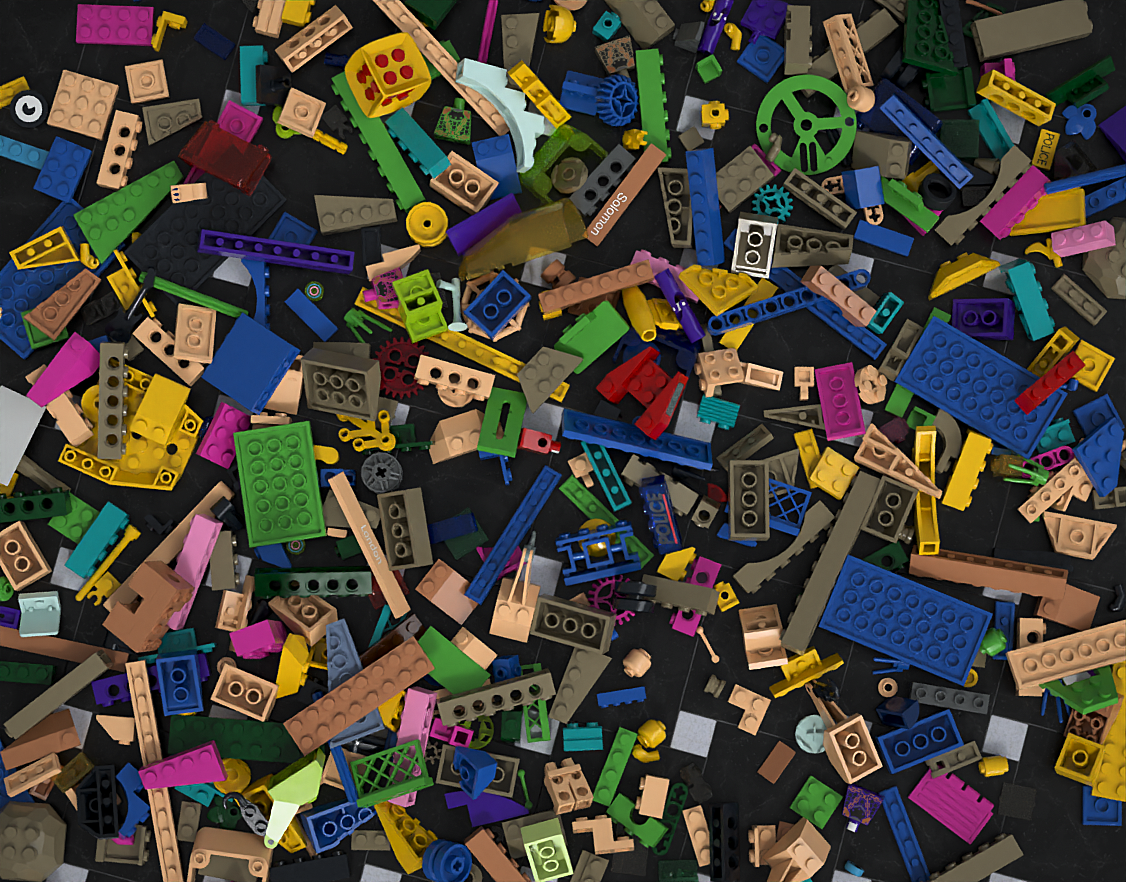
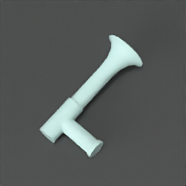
M453 278L452 283L439 279L436 284L437 288L452 291L454 317L452 324L448 325V329L451 331L466 330L468 325L463 323L461 319L460 279Z

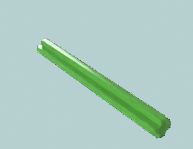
M141 272L139 281L143 283L148 273ZM155 276V288L238 318L242 312L246 315L249 314L247 310Z

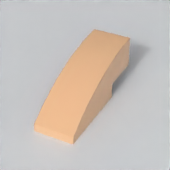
M420 245L382 254L384 262L366 266L370 283L376 276L398 267L403 269L421 252Z
M740 362L744 380L738 383L780 391L782 371Z

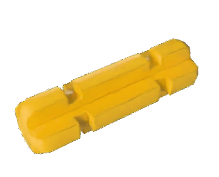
M316 129L312 137L333 150L337 149V152L345 154L348 149L347 144L340 143L336 138L326 133L323 134L318 129Z

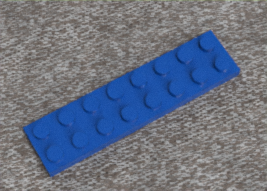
M563 409L562 436L569 439L582 440L589 444H599L607 448L633 452L645 457L659 458L662 461L693 466L700 470H711L713 461L711 444L709 442L663 432L657 440H654L636 425L569 409Z

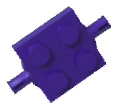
M752 0L741 20V25L753 32L748 41L756 44L760 35L776 39L785 22L787 5L790 4L781 0Z

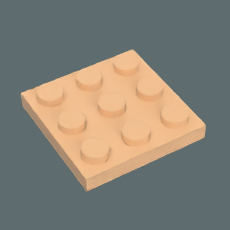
M63 70L47 124L103 141L119 86Z

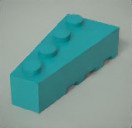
M1019 258L999 266L1000 272H1005L1006 274L1005 284L1007 289L1014 293L1012 301L1015 302L1016 309L1022 312L1019 314L1028 339L1035 341L1055 333L1053 329L1055 327L1054 320L1047 312V309H1049L1045 298H1042L1040 293L1042 291L1039 281H1036L1034 276L1036 273L1034 265L1029 263V261Z

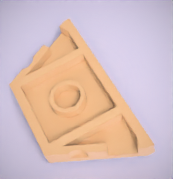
M1047 511L1042 513L1054 552L1058 554L1093 560L1117 528L1116 524Z

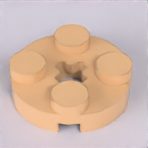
M872 365L859 369L855 374L854 382L855 387L859 386L860 393L858 394L860 398L867 404L883 401L885 399L887 378L881 375Z
M451 374L449 381L456 384L459 382V377L456 374ZM468 380V387L475 389L474 380ZM447 388V391L438 389L439 397L443 403L450 407H464L473 399V395L467 393L465 396L453 393V390Z

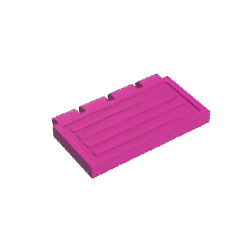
M937 763L939 770L942 769L943 766ZM929 767L908 798L971 845L993 815L991 810L994 804L985 797H982L977 802L976 800L980 794L969 785L962 790L961 788L965 782L953 773L948 779L946 778L948 773L932 779L930 774L932 771Z

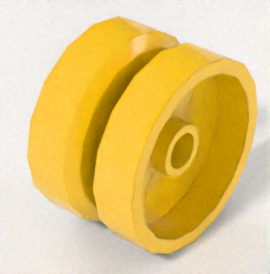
M422 202L415 205L409 211L406 218V228L410 238L417 245L434 247L441 244L446 238L449 222L445 211L439 205L431 202ZM424 223H431V225L429 227H425Z

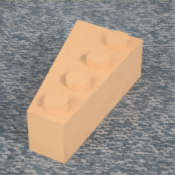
M45 364L25 378L34 385L47 366ZM67 390L61 396L48 403L46 408L53 418L57 419L56 423L68 441L74 447H77L94 435L91 430L93 425L88 418L84 419L81 414L83 413L81 406L73 402L71 398L74 396L70 390Z

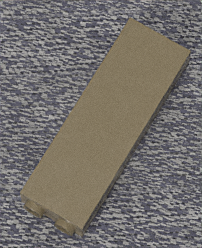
M1062 0L974 21L970 27L980 62L1087 37L1092 33L1093 29L1092 21L1087 15V3L1084 0Z
M103 649L94 653L4 723L6 727L5 732L9 737H14V739L21 737L115 664Z

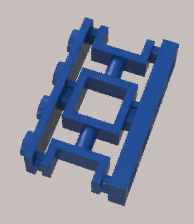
M620 520L611 526L602 524L596 526V529L593 530L584 528L578 530V533L571 535L570 532L559 534V537L555 540L558 552L568 550L571 566L565 567L562 570L566 586L641 570L638 552L628 553L625 537L633 536L634 534L631 521ZM620 532L621 543L611 545L609 535L606 534ZM582 540L583 551L573 553L570 542ZM605 542L609 558L591 562L587 546ZM623 550L625 561L614 563L613 552ZM586 559L588 569L575 572L577 571L575 561Z

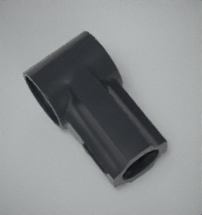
M224 496L210 508L232 531L240 530L244 526L245 520Z
M107 630L103 647L139 656L140 652L136 653L111 631Z

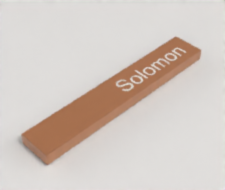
M651 143L583 233V236L596 246H599L667 154Z

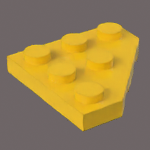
M694 264L679 274V278L716 317L751 296L759 289V286L745 273L731 274L728 273V270L717 268L709 270L701 268V265Z

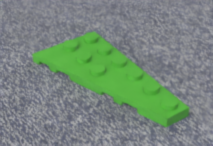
M175 161L73 214L101 265L147 218L149 213L171 193L170 185H178L184 179Z

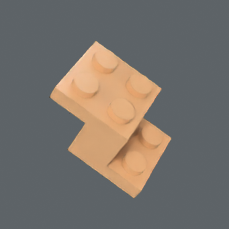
M777 604L740 609L739 617L749 670L788 664L785 648L781 646V640H779L783 627Z
M607 815L595 816V820L581 817L576 818V822H572L573 834L593 832L595 855L634 851L633 839L629 840V836L618 837L617 841L613 840L611 818H607Z

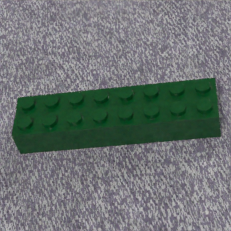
M171 715L168 753L177 754L214 740L221 758L294 763L304 757L298 745L281 722H262L195 715ZM327 742L319 746L325 756Z

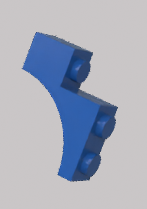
M129 762L115 777V781L120 785L126 796L128 806L126 820L119 830V836L123 840L126 836L130 838L137 830L135 826L140 821L144 823L150 816L148 813L150 806L135 794V792L139 793L144 788L138 770Z

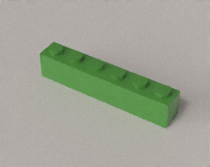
M658 49L636 50L635 60L642 131L648 132L643 137V141L647 142L643 146V151L645 152L651 143L667 154L660 165H668V159H671V148H667L666 141L670 140L669 129H665V122L668 121V112L663 107V103H666V91L662 92L661 85L665 84L664 73H660V66L663 65V56L659 54Z

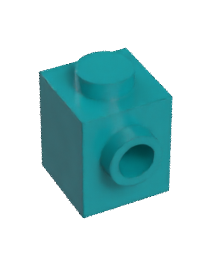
M605 11L594 26L592 33L604 42H610L621 27L620 17L614 12L609 13Z

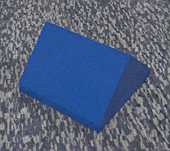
M879 166L841 172L846 204L850 208L860 209L885 204Z

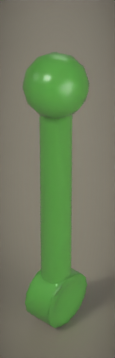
M520 769L517 774L520 776L525 795V807L531 809L533 804L528 796L524 779L525 771Z

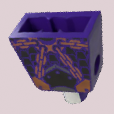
M854 783L849 784L842 815L849 818L846 828L857 832L860 823L868 825L885 796Z

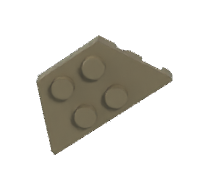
M542 347L524 366L517 376L531 413L534 414L583 361L581 357Z
M799 448L763 459L769 460L770 479L794 486ZM770 483L772 488L777 486L776 484ZM780 486L774 489V492L778 496L787 493L785 487ZM772 491L769 492V498L774 497Z

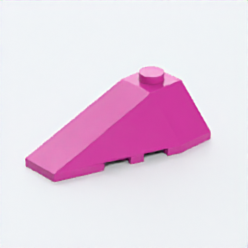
M74 332L26 396L42 408L70 388L75 387L81 381L92 376L100 367V353L91 343Z

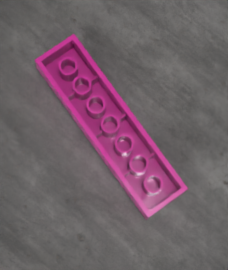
M268 619L229 633L237 656L243 657V659H262L270 656L269 652H281L288 637L283 622Z

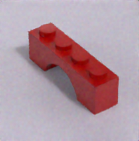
M1072 351L1014 401L1028 415L1086 364Z

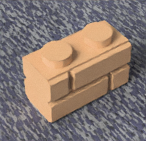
M286 0L258 1L259 15L255 16L253 20V27H255L256 33L274 38L279 37L283 22L281 17Z

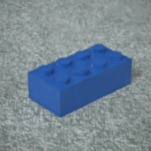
M944 709L921 718L910 729L896 728L875 737L890 774L964 745L950 709Z

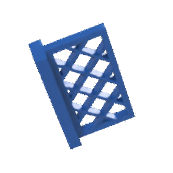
M769 478V492L772 491L776 502L770 504L769 507L778 503L782 514L776 517L771 516L769 512V527L798 536L812 492ZM770 483L776 484L777 486L772 488ZM780 486L785 487L789 495L778 500L774 489ZM789 489L794 490L796 492L791 494ZM799 492L806 494L804 503L797 506L792 496ZM790 497L795 507L784 512L780 502ZM728 501L724 509L726 513H728ZM795 509L799 514L797 524L789 522L786 516L787 513ZM784 515L786 520L780 519L779 517Z

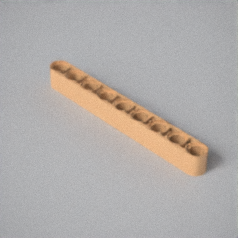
M220 481L144 562L163 561L169 566L183 550V541L185 536L189 534L192 518L196 514L203 513L215 518L216 515L210 508L221 497L224 496L230 502L236 494ZM139 567L103 604L109 612H111L117 601L123 604H130L140 597L138 593L128 586Z

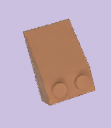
M440 559L437 560L415 589L461 625L478 605V603L464 595L471 583Z
M1066 584L1064 600H1053L1049 597L1039 596L1033 615L1081 632L1086 631L1091 627L1100 597Z

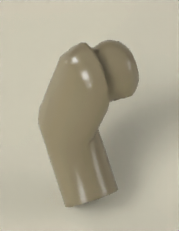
M772 133L769 138V142L773 143L765 156L769 162H774L781 150L782 137L776 133Z

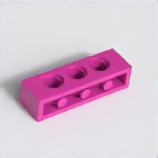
M699 556L698 560L694 559L691 570H693L691 578L687 577L685 583L713 588L721 564ZM702 572L707 576L705 583L697 582L696 575ZM678 610L677 614L673 612L669 622L672 624L671 629L693 637L701 615L695 614L696 611L692 610V618L685 619L682 616V611Z

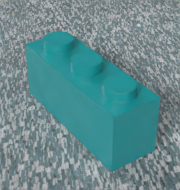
M263 45L240 46L241 103L243 106H266L265 104L256 103V65L268 63V51H265Z

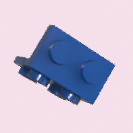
M479 451L481 460L500 457L505 485L509 486V481H512L510 468L506 469L505 462H509L508 457Z

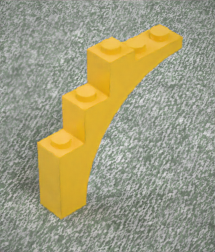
M916 426L911 461L935 485L936 426ZM919 490L914 501V526L919 555H936L939 553L940 544L936 498Z

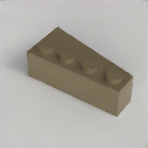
M539 13L501 15L504 69H507L506 77L508 78L505 88L523 92L520 86L510 77L508 71L521 60L530 68L539 23Z
M658 168L672 246L674 248L693 249L694 227L688 170L681 168Z
M314 195L323 236L398 221L393 199Z
M778 224L771 268L849 264L853 247V235Z
M633 454L621 473V477L624 478L622 481L631 487L633 484L640 488L639 492L644 495L655 494L657 498L658 494H661V496L665 494L667 504L673 507L672 511L679 516L687 515L699 495L681 483L674 482L665 473L656 471V468L651 464L639 461V457ZM663 496L662 500H655L657 503H659L658 501L662 502L665 507Z
M575 647L548 717L567 724L612 658Z

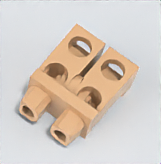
M567 758L561 762L562 768L557 769L554 762L545 765L544 771L546 776L544 783L553 801L555 815L571 812L572 809L575 811L591 806L594 797L581 771L580 764L575 765L572 758Z

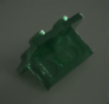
M697 860L658 861L659 882H699Z

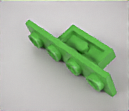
M881 176L884 201L928 233L939 220V216L924 206L923 197L916 191H913V193L909 191L905 183L900 180L897 182L893 178L889 181Z

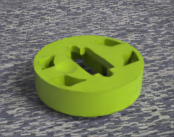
M477 716L478 721L481 722L478 739H475L474 742L470 741L468 748L479 749L491 741L494 734V725L489 716ZM465 721V723L461 725L470 728L471 721ZM485 722L490 723L491 729L487 728ZM485 735L489 736L486 742L480 741L485 737Z

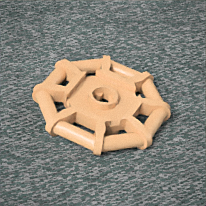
M490 270L489 273L470 282L468 281L460 302L461 314L468 325V332L488 339L490 338L464 315V311L470 305L468 303L472 292L477 294V298L484 291L479 290L477 286L488 281L491 283L499 275L494 270ZM529 302L517 314L515 321L512 319L509 322L510 326L504 328L493 339V342H497V340L522 329L521 324L526 310L530 306Z

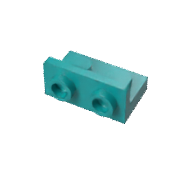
M1062 417L1052 421L1053 425L1046 429L1036 446L1038 455L1075 442L1069 426V419L1064 421Z

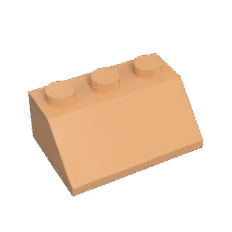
M451 151L447 158L452 165L436 178H432L430 180V187L473 216L485 208L499 182Z
M225 663L210 700L266 722L275 705L279 685Z

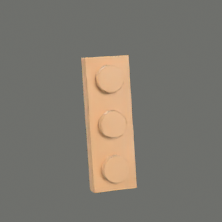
M52 753L4 778L7 795L13 797L62 772L58 755Z
M698 805L682 810L699 867L710 864L709 830L702 807Z

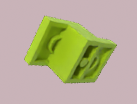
M428 269L392 282L393 289L399 300L398 311L412 343L448 331L447 323L441 312L443 303Z

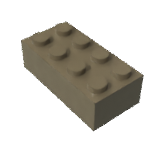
M730 460L728 463V540L767 541L770 538L769 460Z
M421 488L378 494L377 498L389 571L433 564Z
M543 594L537 598L530 634L604 654L609 651L617 614Z
M443 744L436 783L461 788L459 781L462 778L459 769L455 770L453 764L455 748L457 746ZM487 752L497 762L495 778L483 792L512 798L520 758Z

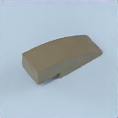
M909 319L906 320L878 369L881 375H884L891 381L896 379L921 335L923 327Z

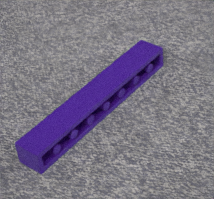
M204 229L199 233L197 252L342 274H350L353 270L354 252Z

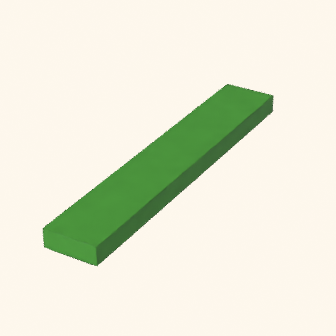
M934 307L919 339L933 316L948 324L951 315ZM896 384L884 410L902 418L914 393Z
M573 475L559 487L590 520L603 519L610 525H615V522L619 521ZM615 532V534H616V542H615V544L621 543L620 536H619V533H620V532ZM634 535L625 537L628 553L638 552L642 569L654 554Z

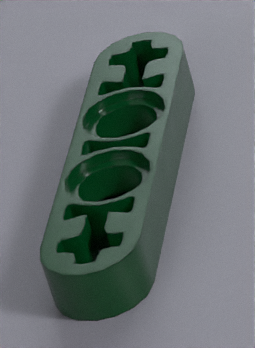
M675 783L670 789L662 819L660 818L659 822L662 824L670 823L672 830L670 833L663 835L664 837H669L668 841L664 839V850L661 849L658 852L657 847H651L656 855L666 854L670 847L688 795V788L683 783ZM679 786H682V790L685 791L684 795L680 794L678 799L682 800L681 804L676 801H670L671 797L675 799L676 792H674V789L679 788ZM675 804L678 806L679 810L676 815L668 813L667 808L669 805Z

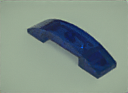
M473 513L427 525L430 545L478 531Z

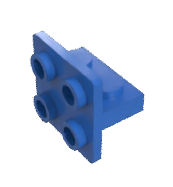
M567 71L562 86L560 104L565 109L595 116L597 106L594 104L597 102V98L594 96L598 94L596 89L600 88L599 83L604 79Z

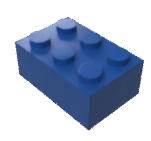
M502 270L464 311V315L493 341L531 300V295Z

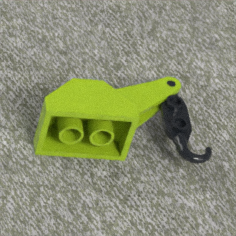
M318 747L271 777L268 793L273 798L274 803L269 821L256 804L250 802L241 793L236 791L229 792L223 797L222 805L224 809H228V799L235 798L239 802L242 817L254 833L264 837V844L267 848H275L300 805L302 806L306 802L308 804L312 803L317 799L325 755Z

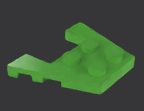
M1110 665L1094 669L1093 671L1096 676H1091L1067 686H1063L1059 680L1039 685L1042 689L1047 688L1050 690V694L1053 696H1059L1064 699L1065 704L1083 715L1118 703V694Z

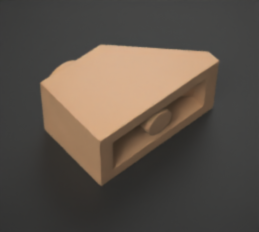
M464 627L460 629L451 641L485 670L497 657L495 652Z
M96 715L97 721L113 740H119V744L130 745L131 741H136L137 728L135 717Z

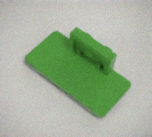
M605 300L589 314H581L575 320L577 323L574 326L570 324L562 331L564 335L554 345V348L557 351L583 359L574 370L576 374H579L628 332L630 326L611 303Z

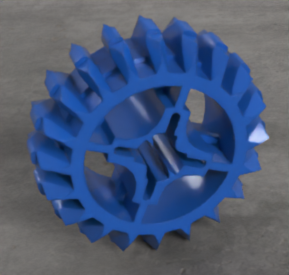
M611 75L604 78L599 83L600 88L596 89L598 94L594 96L597 98V102L594 105L598 107L596 112L600 113L599 118L603 120V123L611 126H623L630 123L631 119L635 118L634 113L638 112L636 107L639 105L637 102L639 96L636 94L638 89L635 88V83L631 81V78L623 75Z

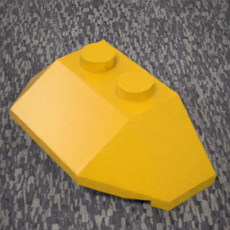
M966 252L958 256V260L953 263L947 261L941 264V269L936 272L928 295L929 301L998 268L1000 263L975 253L968 255Z
M289 633L283 646L276 685H279L276 699L297 693L300 686H304L308 675L305 673L308 672L310 662H308L309 652L305 637L302 635Z

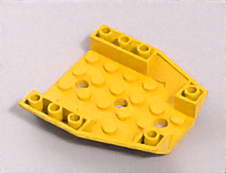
M112 358L109 359L111 366H119V361ZM128 366V378H125L124 385L128 386V395L124 397V405H127V416H124L123 423L127 424V434L123 435V443H126V455H123L122 459H97L98 423L90 420L93 425L91 430L94 435L77 447H74L71 443L69 445L65 444L58 461L110 485L172 491L182 476L197 444L203 420L185 404L173 437L166 445H162L144 436L135 439L130 428L153 377ZM111 376L109 383L112 386H118L119 380L117 377ZM115 416L109 423L117 424L118 418ZM109 434L107 437L108 441L112 444L118 441L117 436L114 434ZM170 444H175L178 448L177 452L173 455L167 452Z

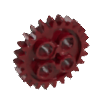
M401 337L400 342L393 338V344L386 341V348L380 345L381 353L375 351L378 359L373 358L374 360H379L381 372L380 391L386 388L385 394L388 395L390 392H393V398L397 394L400 395L401 399H403L404 394L411 398V392L417 396L418 388L424 391L422 384L417 383L418 380L416 379L409 385L403 382L406 375L414 377L415 373L403 370L400 373L398 368L385 365L386 362L401 366L404 363V366L408 369H417V365H409V359L411 357L419 359L420 355L428 356L429 352L423 353L424 345L418 348L419 342L411 344L410 338L407 342H404L403 337ZM399 352L401 354L400 359L392 361L390 359L391 353ZM388 370L395 371V377L391 380L385 378V373Z

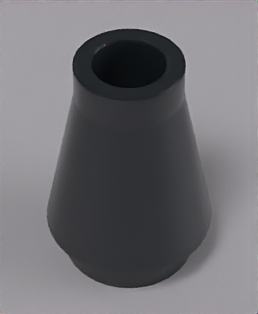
M261 598L257 600L252 616L249 619L252 625L264 621L273 612L268 606V599Z

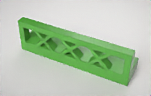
M541 663L521 666V670L534 668V672L542 670ZM531 685L536 691L538 690V685L536 687ZM538 699V706L534 704L536 700L528 708L527 705L523 706L528 743L551 740L546 700ZM532 705L539 709V716L535 721L528 716V710ZM539 718H540L541 725H539V724L537 723V721H538ZM529 720L533 722L531 726H529ZM535 724L541 728L542 737L531 738L530 730Z

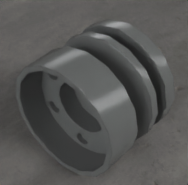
M378 452L365 460L362 465L361 476L363 483L371 491L377 494L394 492L399 488L403 480V470L401 464L394 456ZM380 468L386 470L384 473L385 477L383 478L381 476L377 477L378 469Z

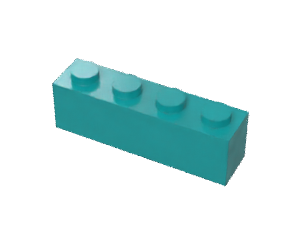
M403 107L385 121L389 127L387 132L393 139L398 138L399 141L397 143L404 151L407 149L410 152L408 155L414 163L419 162L421 164L419 168L425 175L430 174L434 179L452 165L447 156Z
M582 441L581 446L613 512L631 505L632 502L605 447Z
M108 501L64 566L84 579L88 576L91 577L97 569L95 565L106 557L108 553L106 549L117 541L119 537L117 533L128 525L130 521L128 517L130 515Z

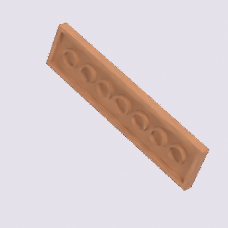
M413 636L283 724L303 755L306 756L434 670L435 667Z

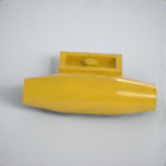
M638 286L621 290L623 304L628 317L642 340L648 342L656 337L655 325L665 330L678 329L679 321L666 299L652 298L651 300H646L645 295Z

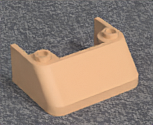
M203 827L197 832L190 857L187 882H195L196 868L206 867L210 862L211 854L248 859L250 873L256 877H263L262 882H269V868L271 867L274 848H267L264 844V837L255 833Z

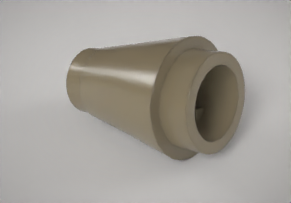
M999 158L975 159L974 167L994 176L999 175L1001 166Z

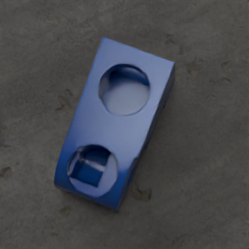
M320 469V488L331 487L328 479L343 471L350 486H355L356 470Z

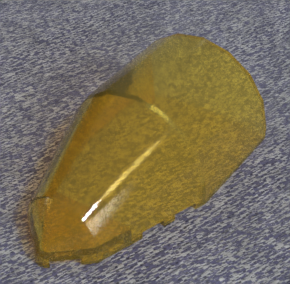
M563 198L512 215L465 252L458 275L461 281L465 280L464 277L470 280L489 274L497 268L498 271L505 269L504 265L512 263V266L572 247L571 243L588 238L589 235L575 204L570 199Z

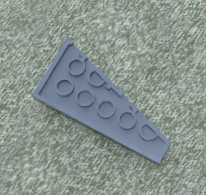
M345 618L326 625L328 693L364 669ZM378 707L331 738L330 749L385 729Z

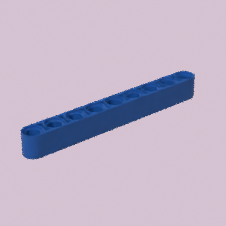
M858 269L836 277L839 281H844L853 292L865 288L871 279L870 273L865 269ZM856 276H863L865 283H859L856 280ZM805 286L721 313L717 317L714 315L709 319L706 327L708 333L716 336L829 299L812 292ZM802 293H809L811 300H804ZM784 299H791L793 306H786ZM772 304L775 307V311L768 312L766 305ZM748 310L756 311L757 317H749ZM733 315L738 317L739 323H731L729 317ZM711 322H719L721 328L719 330L713 329Z

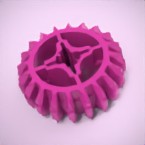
M615 575L612 576V580L605 577V582L597 579L600 585L592 584L596 591L589 590V594L594 595L593 598L587 599L589 602H594V605L590 606L600 609L598 603H607L610 606V611L616 613L617 609L613 610L612 605L603 599L611 598L615 581H621L623 575H620L618 580H615ZM611 584L610 594L605 597H598L599 591L604 586ZM614 591V595H617L616 597H622ZM625 611L621 615L616 616V620L622 625L623 621L621 618L624 617L628 622L630 619L627 614L629 613L634 616L635 613L633 611Z

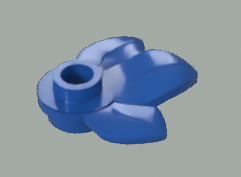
M1084 104L1078 109L1071 105L1062 112L1068 118L1065 126V133L1067 135L1081 132L1086 140L1093 135L1096 129L1094 119L1097 115L1093 105ZM1085 110H1089L1091 112L1089 117H1085L1083 115V112Z

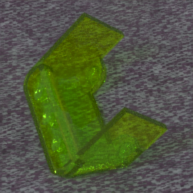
M569 124L560 125L534 154V164L531 169L525 173L519 172L521 184L557 215L560 213V207L547 196L552 188V181L545 172L569 145L579 152L585 151L589 147L603 160L608 156V152L586 133Z

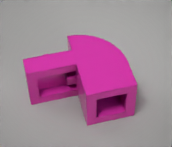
M1012 58L1003 59L1000 63H984L980 66V79L981 76L994 69L1015 81V65L1012 62Z
M434 717L429 736L447 741L454 746L468 748L474 731L459 723L451 727L443 726L441 718Z

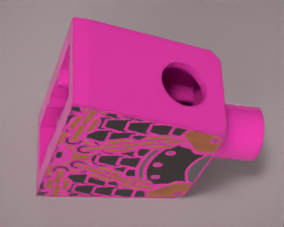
M398 267L374 277L371 282L372 289L362 291L364 301L376 300L378 309L398 308L399 300L393 289L392 282L403 278L401 268Z

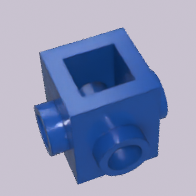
M503 655L492 661V673L495 683L521 676L522 670L519 665L518 655Z

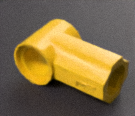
M930 161L915 173L909 174L902 182L907 185L909 191L912 193L913 191L917 192L919 185L928 174L940 172L938 167Z

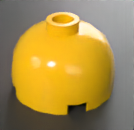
M549 5L551 10H546L543 22V31H547V37H544L547 43L565 42L570 38L572 32H575L576 21H574L572 13L567 8Z

